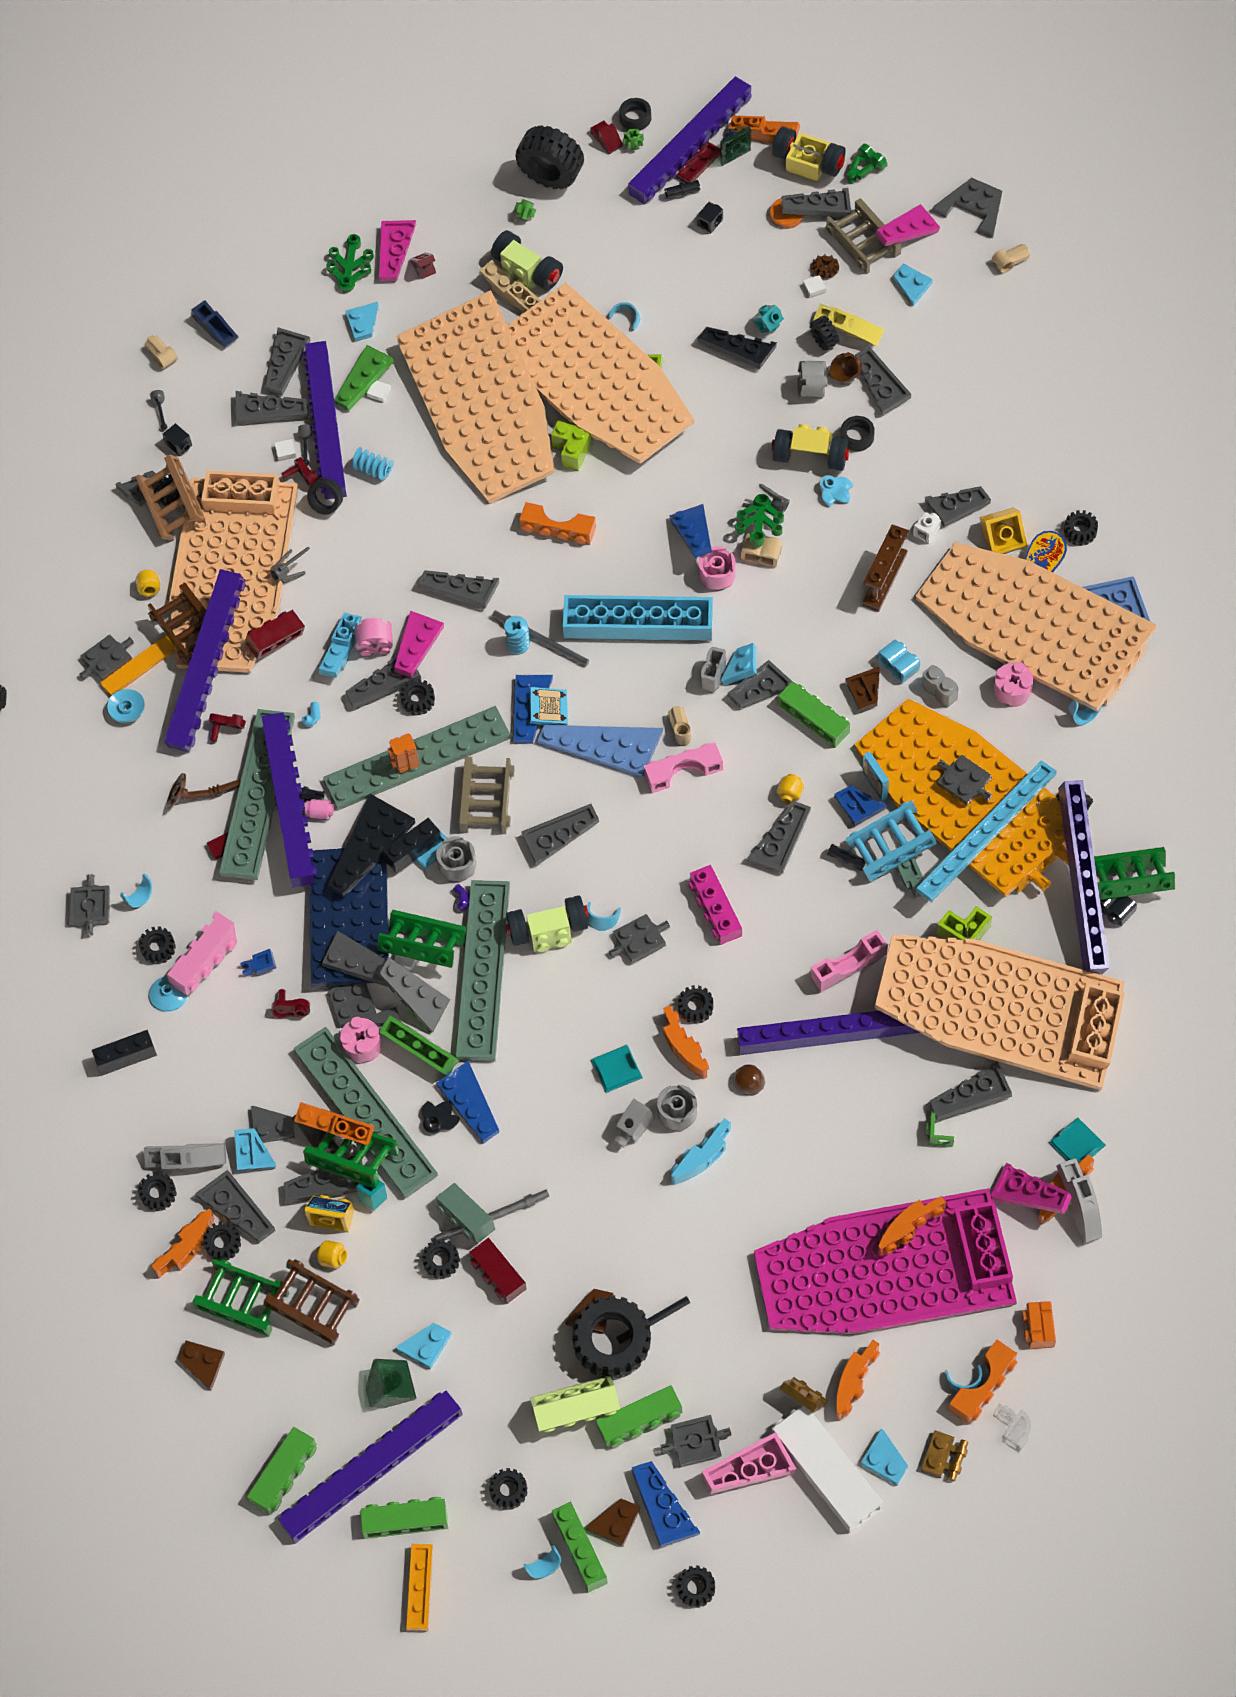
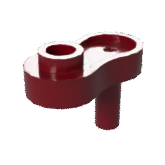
M302 457L294 460L295 466L281 473L282 478L285 479L299 472L309 488L314 482L319 480L315 471L311 472Z
M211 713L208 722L213 724L210 741L217 742L220 726L244 729L246 721L243 720V716L232 714V717Z
M284 989L278 990V1000L274 1001L271 1006V1013L277 1018L291 1016L302 1018L310 1013L309 1001L301 998L285 1000L286 991Z

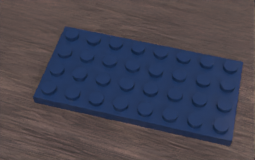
M345 848L313 850L314 860H311V865L316 866L317 876L314 877L315 884L310 885L311 987L373 983L323 967L322 962L337 931L384 959L389 957V953L377 951L379 933L389 934L387 862L384 857L345 898H342L328 889V884Z

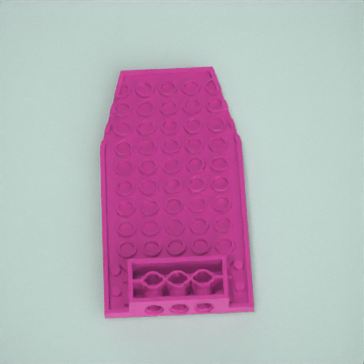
M989 1188L943 1196L946 1202L944 1213L937 1218L932 1217L928 1219L926 1224L920 1228L915 1227L914 1239L906 1245L901 1244L897 1246V1249L888 1255L886 1253L882 1256L878 1254V1246L884 1233L900 1213L915 1202L829 1217L817 1225L813 1224L801 1232L788 1235L783 1240H777L754 1250L770 1330L860 1334L1016 1305L1017 1300L1012 1284L1013 1274L995 1201L991 1199ZM937 1198L922 1200L921 1202L925 1206Z

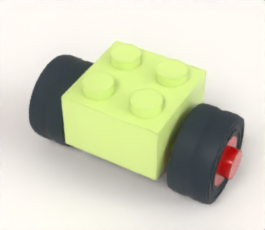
M503 231L493 243L491 255L494 259L501 262L502 270L514 281L518 279L530 291L536 285L544 290H550L559 281L563 272V264L551 256H547L541 261V257L521 245L520 237L511 231Z
M580 895L566 898L565 906L526 915L527 922H525L522 909L506 913L508 924H505L507 936H511L513 945L518 946L529 943L528 929L534 952H545L550 948L565 947L571 944L570 928L572 932L588 929L587 906L583 905Z

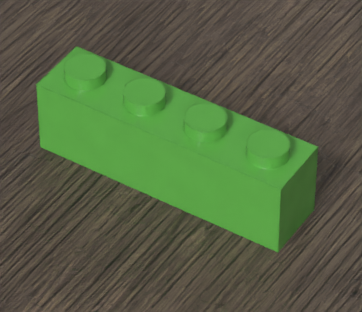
M792 681L778 695V706L836 748L850 733L849 721L835 713L832 707L824 705L817 696L809 694L802 685H797Z
M390 1015L379 1031L445 1075L450 1074L459 1061L457 1057Z
M672 1385L616 1410L615 1414L597 1419L596 1425L606 1447L612 1446L614 1448L623 1444L624 1440L630 1437L632 1439L639 1437L643 1431L649 1428L650 1430L658 1428L666 1420L673 1421L679 1418L680 1414L683 1413L682 1405Z
M293 1426L248 1494L249 1502L269 1515L273 1511H277L282 1503L281 1499L285 1492L289 1493L294 1484L293 1480L297 1475H301L305 1468V1462L315 1454L317 1449L315 1439Z
M431 1497L427 1501L412 1499L407 1501L408 1503L399 1504V1502H389L385 1506H378L377 1504L367 1505L366 1508H361L363 1536L365 1539L449 1529L445 1498Z
M571 1501L553 1509L552 1515L588 1593L608 1584L607 1576Z

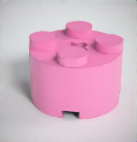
M719 546L711 547V553L699 557V578L707 589H724L732 586L736 576L734 555L726 551V548Z
M367 618L361 620V624H355L356 649L360 651L362 656H370L372 653L378 652L381 655L390 653V649L393 647L392 624L390 621L387 620V623L382 622L381 618Z
M1022 662L1008 663L999 668L996 672L994 694L997 700L1002 704L1003 702L1009 704L1011 707H1017L1026 703L1032 692L1033 676L1031 671Z
M354 1017L341 1030L340 1040L342 1048L353 1062H370L380 1054L382 1042L379 1029L371 1020Z

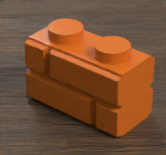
M407 733L400 738L396 737L390 740V748L387 751L392 768H396L399 773L408 771V769L419 767L417 749L411 734Z
M1051 1302L1026 1303L1025 1310H1022L1023 1322H1027L1028 1327L1027 1330H1024L1025 1342H1029L1031 1349L1055 1347L1056 1336Z

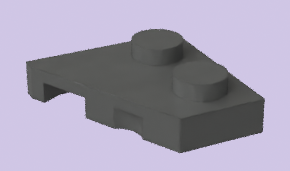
M152 470L141 476L150 478L156 473ZM132 477L131 481L122 484L117 482L115 484L119 491L140 507L146 503L143 493L137 486L138 481L136 477ZM159 481L151 485L154 494L155 491L158 490L156 488L157 485L160 486Z

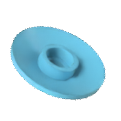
M132 689L117 691L110 697L107 705L109 715L114 720L124 723L139 718L145 708L142 695Z
M167 976L156 980L149 992L152 1005L164 1012L179 1009L188 998V995H184L169 984ZM166 989H171L168 993L164 992Z

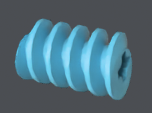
M359 447L353 457V468L366 472V474L372 475L375 478L378 477L380 480H385L392 471L393 460H390L387 464L386 457L381 461V455L375 457V453L371 452L368 456L369 451L366 449L362 453V447Z
M520 616L508 618L504 625L507 648L513 654H522L530 646L527 621Z

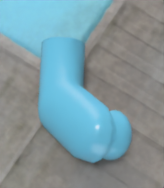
M312 702L310 704L311 713L306 715V717H302V723L307 727L313 726L321 718L318 702Z

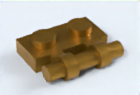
M795 1377L784 1381L779 1388L812 1412L820 1410L828 1402L827 1399L822 1397V1393L818 1390L815 1392L807 1386L805 1381H800Z
M935 1430L921 1471L940 1478L943 1471L949 1472L947 1479L956 1481L957 1475L961 1473V1463L963 1457L967 1455L969 1442L961 1439L959 1446H954L955 1437ZM949 1453L955 1455L951 1464L947 1462Z

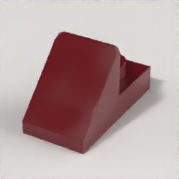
M603 120L590 128V133L608 154L623 147V143L613 123L608 125Z
M425 252L410 258L413 267L421 279L436 273L433 262H435L433 254Z

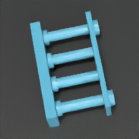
M912 800L901 804L899 808L865 828L851 833L845 839L851 849L857 847L867 864L863 871L870 882L937 844L931 831L924 832L913 815L918 810ZM904 818H907L917 835L911 841H906L896 824ZM889 827L900 844V847L894 851L889 850L880 835V832ZM872 837L883 853V857L876 861H873L863 842Z

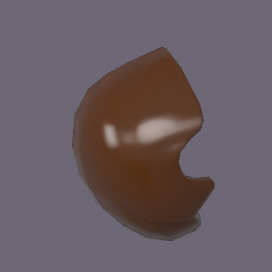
M747 1064L736 1070L733 1082L736 1089L741 1093L756 1095L763 1090L765 1077L756 1066Z

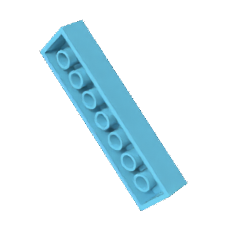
M564 595V638L712 641L713 597Z

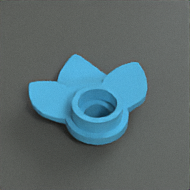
M826 475L820 480L821 497L828 506H831L835 500L849 503L850 494L848 489L853 484L845 477L834 478L833 476Z

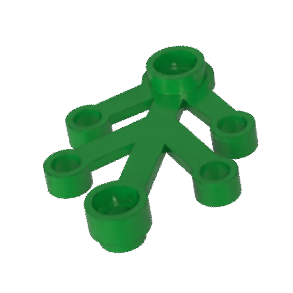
M351 234L347 238L349 248L347 261L340 255L337 247L329 249L330 258L335 259L345 270V273L343 275L337 269V264L334 261L327 262V271L338 279V286L344 292L352 291L355 287V282L363 276L369 275L372 271L371 265L365 263L374 258L371 249L364 250L363 256L354 261L356 250L361 247V239L356 234ZM361 266V270L352 275V271Z
M757 495L752 505L737 511V520L740 522L735 524L736 533H745L746 527L755 523V531L750 533V543L753 547H761L764 543L763 523L771 528L772 535H782L783 527L780 524L784 522V514L771 506V500L767 495ZM757 510L756 514L748 518V514ZM766 511L769 514H771L773 516V520L766 516L764 512Z

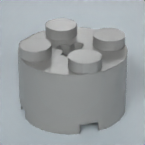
M799 361L798 395L800 397H824L828 381L827 376H824L826 361Z
M458 836L445 839L436 852L440 873L448 881H462L473 876L476 869V856L472 843Z
M685 1085L668 1086L660 1092L657 1099V1111L660 1122L665 1127L677 1132L683 1131L695 1122L697 1117V1100L694 1092Z

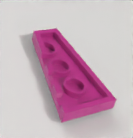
M920 204L877 229L875 235L884 246L937 233L940 226Z
M416 220L381 221L380 281L398 280L417 225Z
M410 611L395 664L396 673L412 678L443 630V622Z
M1008 1163L1005 1164L991 1194L994 1201L1062 1214L1065 1213L1072 1198L1069 1192L1050 1183L1047 1184L1036 1176L1032 1177L1021 1169H1015Z

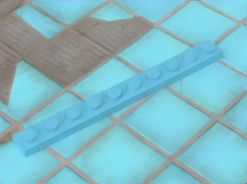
M1041 760L916 888L917 892L932 903L1056 776V770Z

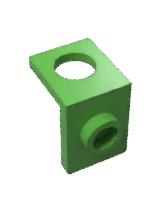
M931 1112V1122L926 1124V1135H930L929 1145L953 1147L954 1136L934 1135L935 1113Z

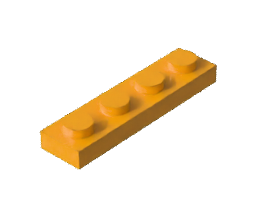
M411 1544L407 1630L429 1631L433 1544Z

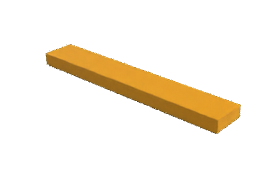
M167 635L163 636L100 682L101 686L110 696L117 691L123 690L175 652L173 643Z

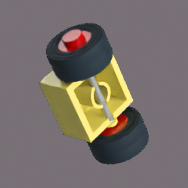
M784 126L778 130L773 139L772 155L786 160V171L817 182L822 173L833 177L838 175L845 162V147L803 133H799L796 138V131Z
M799 424L798 427H794L793 432L778 429L771 445L773 461L788 463L791 451L798 450L826 454L829 456L828 468L843 471L850 454L848 439L832 438L833 433L824 427H817L816 430H813L809 425Z

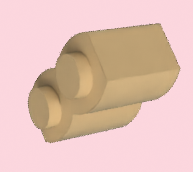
M749 533L744 541L741 559L769 567H777L782 550V541L775 537L764 538V543L761 547H753L750 543Z

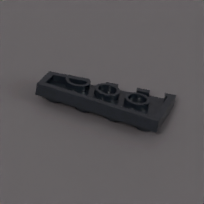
M705 327L698 337V343L758 369H761L777 346V342L771 341L766 343L762 342L760 338L748 339L744 338L745 335L742 334L730 335L728 331Z

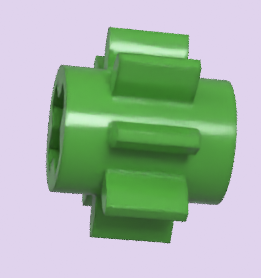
M630 129L627 133H624L623 145H627L628 150H637L640 146H643L644 134H640L639 129Z
M522 199L521 202H516L514 210L517 212L516 216L524 220H528L529 217L534 218L536 209L533 208L534 203Z

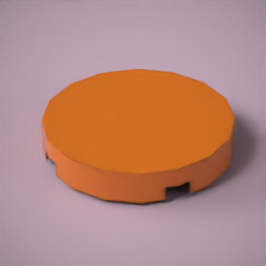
M781 198L777 199L770 208L771 220L775 225H780L782 228H793L799 225L804 218V215L783 214Z

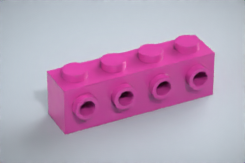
M708 865L691 872L690 881H688L689 888L692 892L695 891L697 895L695 897L699 908L703 907L705 911L703 915L707 924L710 923L712 926L711 932L714 939H718L722 945L742 937L740 922L712 866Z

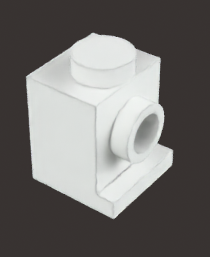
M925 512L920 520L915 523L913 536L929 544L940 529L941 520L939 516L935 513L928 514Z

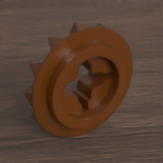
M818 255L816 259H813L811 269L814 275H820L821 278L828 279L838 273L839 263L832 255ZM822 263L828 265V268H826L825 266L822 267Z

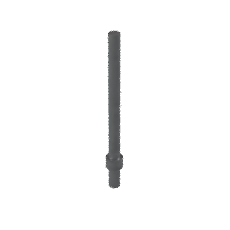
M496 610L492 614V617L500 620L504 625L506 620L512 617ZM528 628L531 638L584 666L589 664V659Z
M547 1189L533 1195L530 1193L523 1196L524 1199L492 1211L488 1215L494 1220L523 1207H531L535 1205V1202L550 1196ZM454 1227L435 1235V1239L441 1242V1239L446 1240L461 1234L462 1229Z

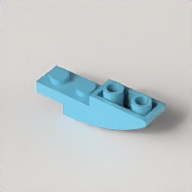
M344 612L331 638L332 643L319 667V674L337 678L340 670H344L355 643V624L358 623L359 625L361 623V616Z
M724 1118L721 1123L718 1122L714 1126L713 1134L709 1139H704L700 1148L694 1144L691 1150L687 1149L681 1163L679 1165L676 1164L670 1173L671 1182L674 1185L685 1182L702 1173L726 1150L724 1139L731 1131V1122Z

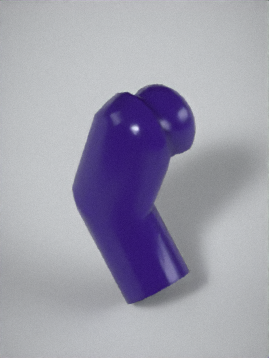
M457 884L453 888V892L459 896V902L456 904V907L460 911H465L469 907L470 894L460 884Z

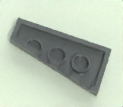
M870 346L855 354L862 362L861 373L882 415L911 399V393Z
M236 391L237 424L308 418L307 399L276 398L275 395L258 396V393L242 394V391Z
M793 801L780 816L775 826H772L763 841L759 842L754 852L747 857V861L783 874L810 814L811 807Z

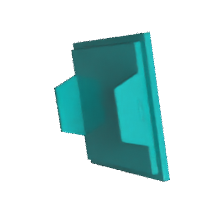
M628 1045L591 1059L606 1093L643 1078Z
M1078 1117L1049 1141L1067 1161L1076 1158L1078 1163L1087 1155L1095 1156L1106 1146Z

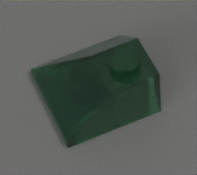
M739 126L724 135L720 141L722 166L751 151V128L749 126Z
M373 1360L365 1387L370 1407L387 1408L417 1399L407 1360Z

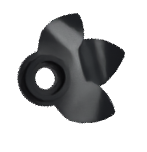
M449 1100L441 1102L436 1106L427 1101L422 1107V1116L425 1119L423 1127L429 1134H437L441 1130H451L460 1121L459 1116L452 1115V1105ZM436 1123L437 1126H436V1127H430V1124Z

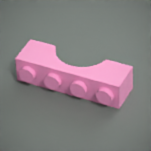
M706 743L699 748L688 749L681 754L669 755L665 759L651 761L644 765V775L651 792L654 793L670 788V781L673 775L685 768L697 769L705 776L722 771L723 760L716 743Z
M876 930L860 939L859 943L845 955L836 959L826 958L811 967V978L822 992L886 956L888 944L879 931Z

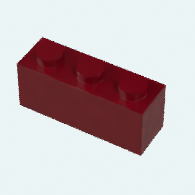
M293 609L288 612L284 611L276 619L267 620L261 627L248 631L245 644L258 660L301 636L305 625Z
M489 1237L469 1251L470 1264L475 1270L479 1269L483 1273L481 1275L487 1285L492 1284L495 1288L494 1293L500 1300L504 1299L508 1304L527 1290L526 1282Z

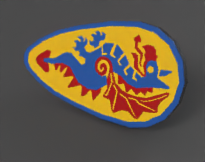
M1043 531L1032 540L1025 560L1053 573L1065 558L1067 552L1066 541L1058 532Z

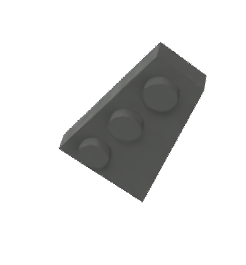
M979 486L963 489L953 494H948L947 492L937 497L926 496L925 502L933 513L939 516L942 525L945 527L990 504L991 499L984 489Z
M768 660L757 669L756 675L744 679L728 692V697L741 709L782 692L792 680Z

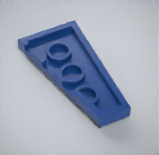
M703 504L669 515L671 523L695 558L712 552Z
M516 675L514 744H533L539 724H530L529 689L530 687L550 688L553 675Z
M469 1061L436 1083L437 1087L483 1144L499 1133V1128Z
M650 1461L632 1467L633 1477L659 1546L663 1547L700 1535L697 1526H694L686 1510H683L677 1497L670 1491L666 1481L653 1462Z

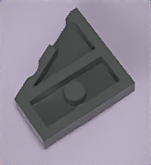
M251 1106L253 1128L263 1143L295 1138L294 1123L291 1116Z

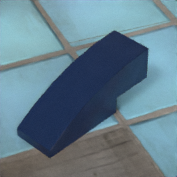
M206 300L191 309V316L224 348L239 338L218 311H214Z

